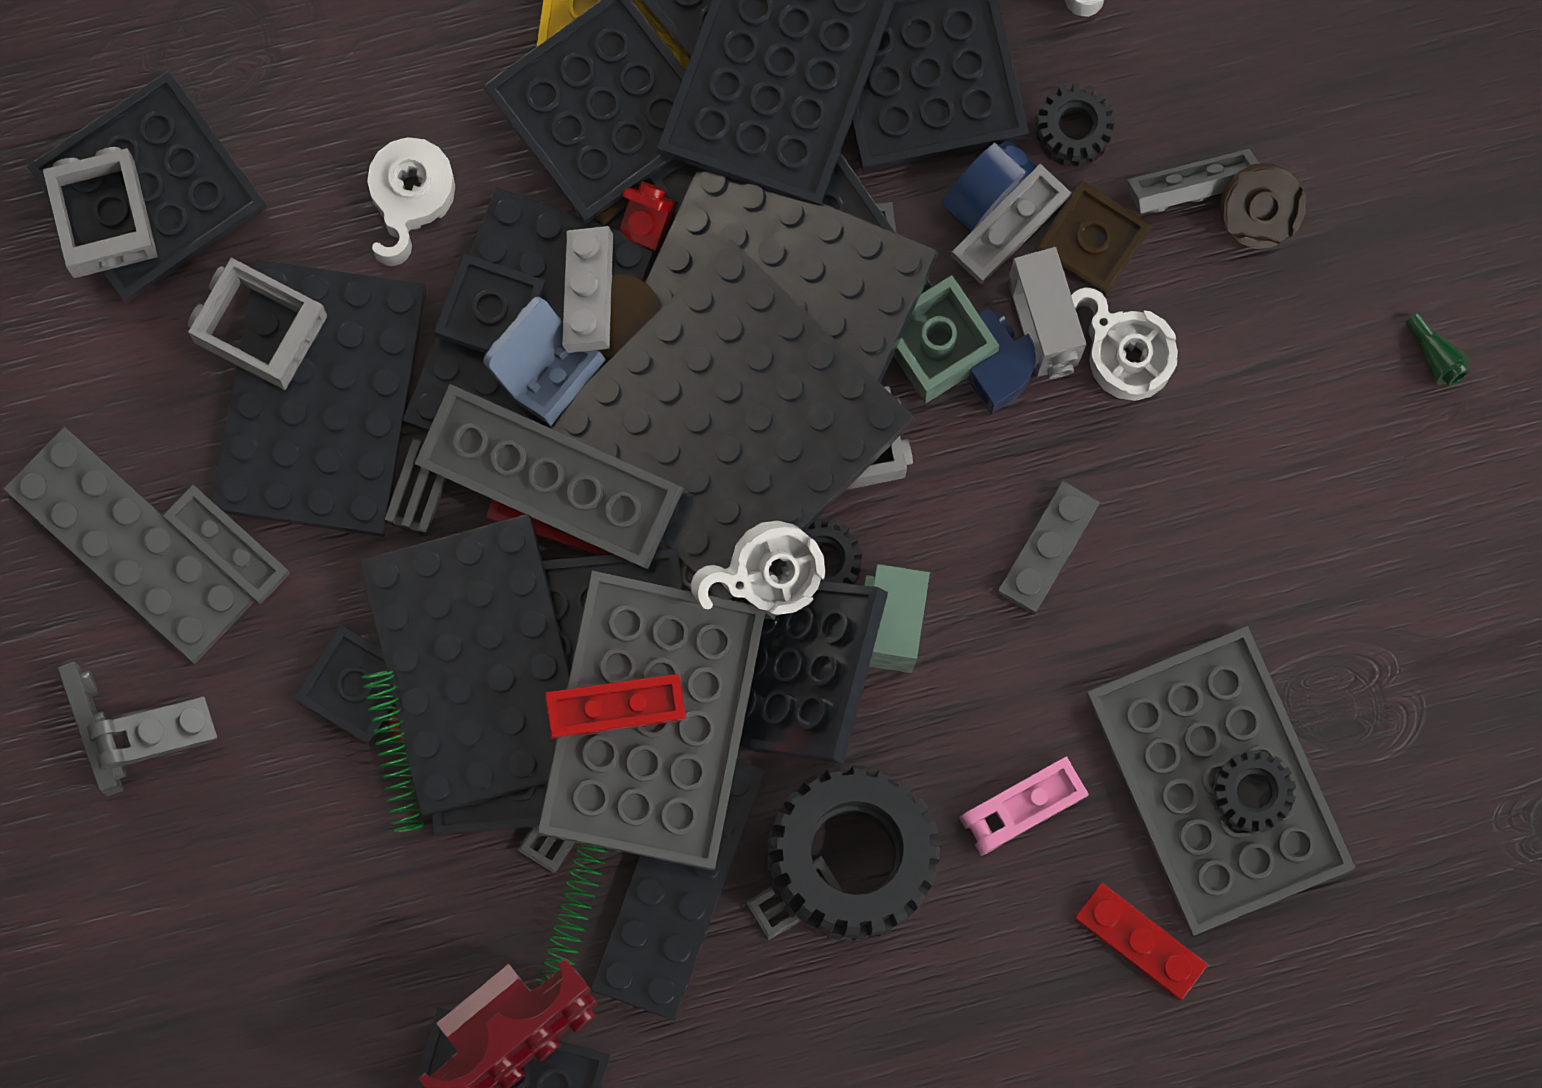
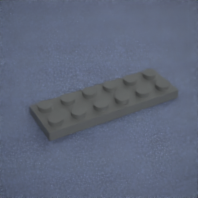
M452 384L449 385L415 461V464L522 513L529 514L533 518L647 569L684 489Z
M65 426L4 488L15 501L194 665L255 602L243 588L169 523L153 506Z

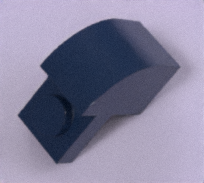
M1005 141L999 146L994 143L966 169L942 200L941 204L972 232L1037 166L1027 158V155L1020 148L1015 147L1010 141Z
M989 307L979 313V316L1000 345L999 352L971 368L968 381L990 414H993L1023 393L1030 381L1035 366L1036 353L1029 333L1014 342L1012 338L1015 336V333L1008 320L1002 314L997 317L992 308Z

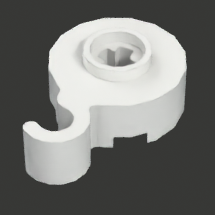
M409 137L390 142L378 151L369 166L367 182L373 203L384 218L389 234L399 239L398 243L393 247H384L380 243H374L372 246L376 260L387 266H396L406 261L412 249L409 231L421 228V225L431 223L438 217L442 218L454 199L455 182L448 158L439 147L425 139ZM411 176L418 177V181L422 183L420 187L413 185L412 191L405 190L403 181Z
M1083 288L1074 292L1071 296L1075 309L1086 306L1091 308L1095 314L1088 331L1092 338L1089 362L1093 377L1102 389L1117 398L1132 401L1149 398L1163 389L1177 366L1178 354L1175 333L1166 321L1154 313L1145 310L1143 313L1136 311L1123 313L1121 311L1111 314L1108 311L1106 298L1096 289ZM1128 347L1131 352L1135 347L1142 351L1141 362L1136 363L1134 361L1132 363L1125 358L1126 352L1124 349Z
M779 520L760 523L746 531L736 544L729 568L724 569L716 565H710L697 571L691 583L692 594L703 608L711 609L713 603L708 597L709 587L715 582H722L723 586L734 597L746 598L759 609L770 611L776 615L793 613L810 604L813 600L812 595L818 589L821 578L824 579L825 576L824 556L816 541L797 526ZM779 558L782 561H787V566L781 567L783 574L776 577L769 571V567L774 560Z

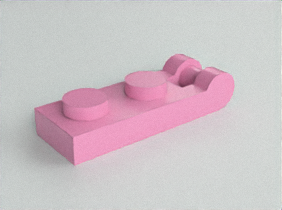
M1066 756L960 816L959 819L965 829H971L977 840V843L974 845L980 856H983L1086 798L1089 794ZM996 813L1004 827L993 833L985 819Z

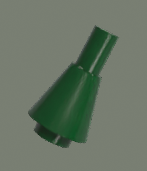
M1419 313L1414 314L1406 321L1407 327L1421 343V350L1436 385L1447 383L1448 386H1453L1468 375L1470 370L1467 367L1471 362V358L1438 333H1434Z

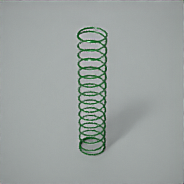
M383 671L362 676V679H367L388 674L392 675L380 681L364 685L363 687L372 688L390 686V684H374L393 678L394 671ZM394 685L389 690L368 696L365 699L393 698V696L378 695L390 692L397 686ZM397 696L396 699L390 702L371 707L368 709V711L396 709V707L382 706L397 701L399 697ZM401 709L393 713L370 720V722L399 720L398 718H382L394 715L400 712ZM400 721L399 723L382 729L375 730L372 733L376 734L386 732H402L401 730L386 729L395 727L401 724L403 721ZM403 732L395 737L376 742L375 745L404 743V741L390 740L401 737L405 733ZM403 745V746H401V747H398V748H395V749H392V750H389V751H386V752H383V753H379V754H377V756L399 755V754H405V755H407L406 752L390 753V752L399 750V749H401V748H404L406 745ZM408 756L379 767L410 766V764H394L407 759ZM410 767L405 770L387 776H383L381 779L412 777V775H397L410 770ZM413 777L403 783L384 788V790L415 789L412 786L398 787L413 781ZM416 789L401 796L387 799L386 802L399 800H417L416 802L410 805L391 810L388 813L405 811H418L419 813L405 819L391 822L390 824L393 825L413 822L422 824L400 827L394 829L392 831L393 833L406 832L424 827V822L422 821H406L420 815L421 810L419 809H405L417 804L419 802L417 798H402L404 796L414 793Z
M580 846L576 848V850L579 853L591 859L574 858V863L587 870L571 869L569 871L572 875L584 881H566L568 886L582 893L572 891L563 892V895L566 898L579 904L564 902L559 904L560 907L572 914H575L556 915V917L562 922L573 926H553V929L555 931L567 937H570L565 938L552 936L549 938L550 941H552L553 943L563 948H566L546 949V951L549 954L563 960L564 958L550 952L549 950H558L578 954L579 952L552 940V938L570 940L580 943L582 942V940L570 936L562 931H559L555 927L586 931L584 928L561 919L559 916H567L589 920L588 917L573 912L562 905H573L592 909V906L579 902L567 896L566 893L584 895L594 898L596 897L591 893H588L586 891H583L579 888L572 886L568 882H576L593 886H599V884L582 878L574 874L572 871H581L602 875L601 872L590 869L576 862L575 860H586L605 864L604 861L589 856L580 851L579 849H591L606 853L609 852L608 850H605L603 848L596 846ZM544 959V960H543V963L546 964L547 966H549V967H551V968H553V969H556V970H558V971L560 970L559 968H556V967H554V966H552V965H550V964H548V963L545 962V961H552V962H559V963H560V962H561L560 960H554V959ZM568 960L571 965H576L575 962ZM548 970L539 971V973L547 979H549L550 977L544 975L542 972L553 974L556 973L555 971ZM537 980V982L540 984H543L545 982L542 980Z

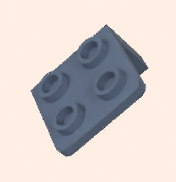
M535 297L520 311L518 317L504 334L492 344L484 357V364L518 405L551 426L606 359L598 350L567 353L562 345V321L545 300Z

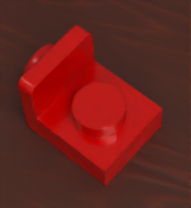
M641 182L640 187L625 188L623 197L628 198L629 202L619 231L628 240L655 251L661 250L677 201L664 197L665 189L645 182Z

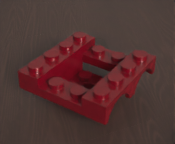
M566 958L558 963L561 969L533 991L529 990L508 964L436 1023L458 1052L431 1076L424 1073L418 1080L425 1088H511L525 1076L522 1068L535 1057L539 1062L545 1060L560 1047V1043L557 1041L560 1036L570 1028L574 1033H577L596 1017L592 1010L598 1004L590 994L589 986Z

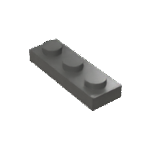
M1245 149L1127 179L1129 195L1140 213L1161 212L1172 205L1188 201L1200 202L1206 200L1211 195L1223 193L1227 183L1240 170L1260 163L1250 149Z
M1062 481L997 594L1035 615L1100 502Z
M194 485L163 515L169 523L260 605L290 574L287 568Z
M75 661L58 667L100 792L108 797L124 791L120 780L127 776L124 766L101 771L96 760V756L99 755L96 741H90L87 731L89 725L108 720L104 711L97 713L92 697L98 695V689L91 671L83 672V669Z

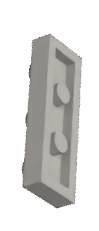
M1039 164L952 251L951 257L982 285L1070 197L1071 192Z
M609 226L567 231L562 343L567 353L609 349L613 233Z

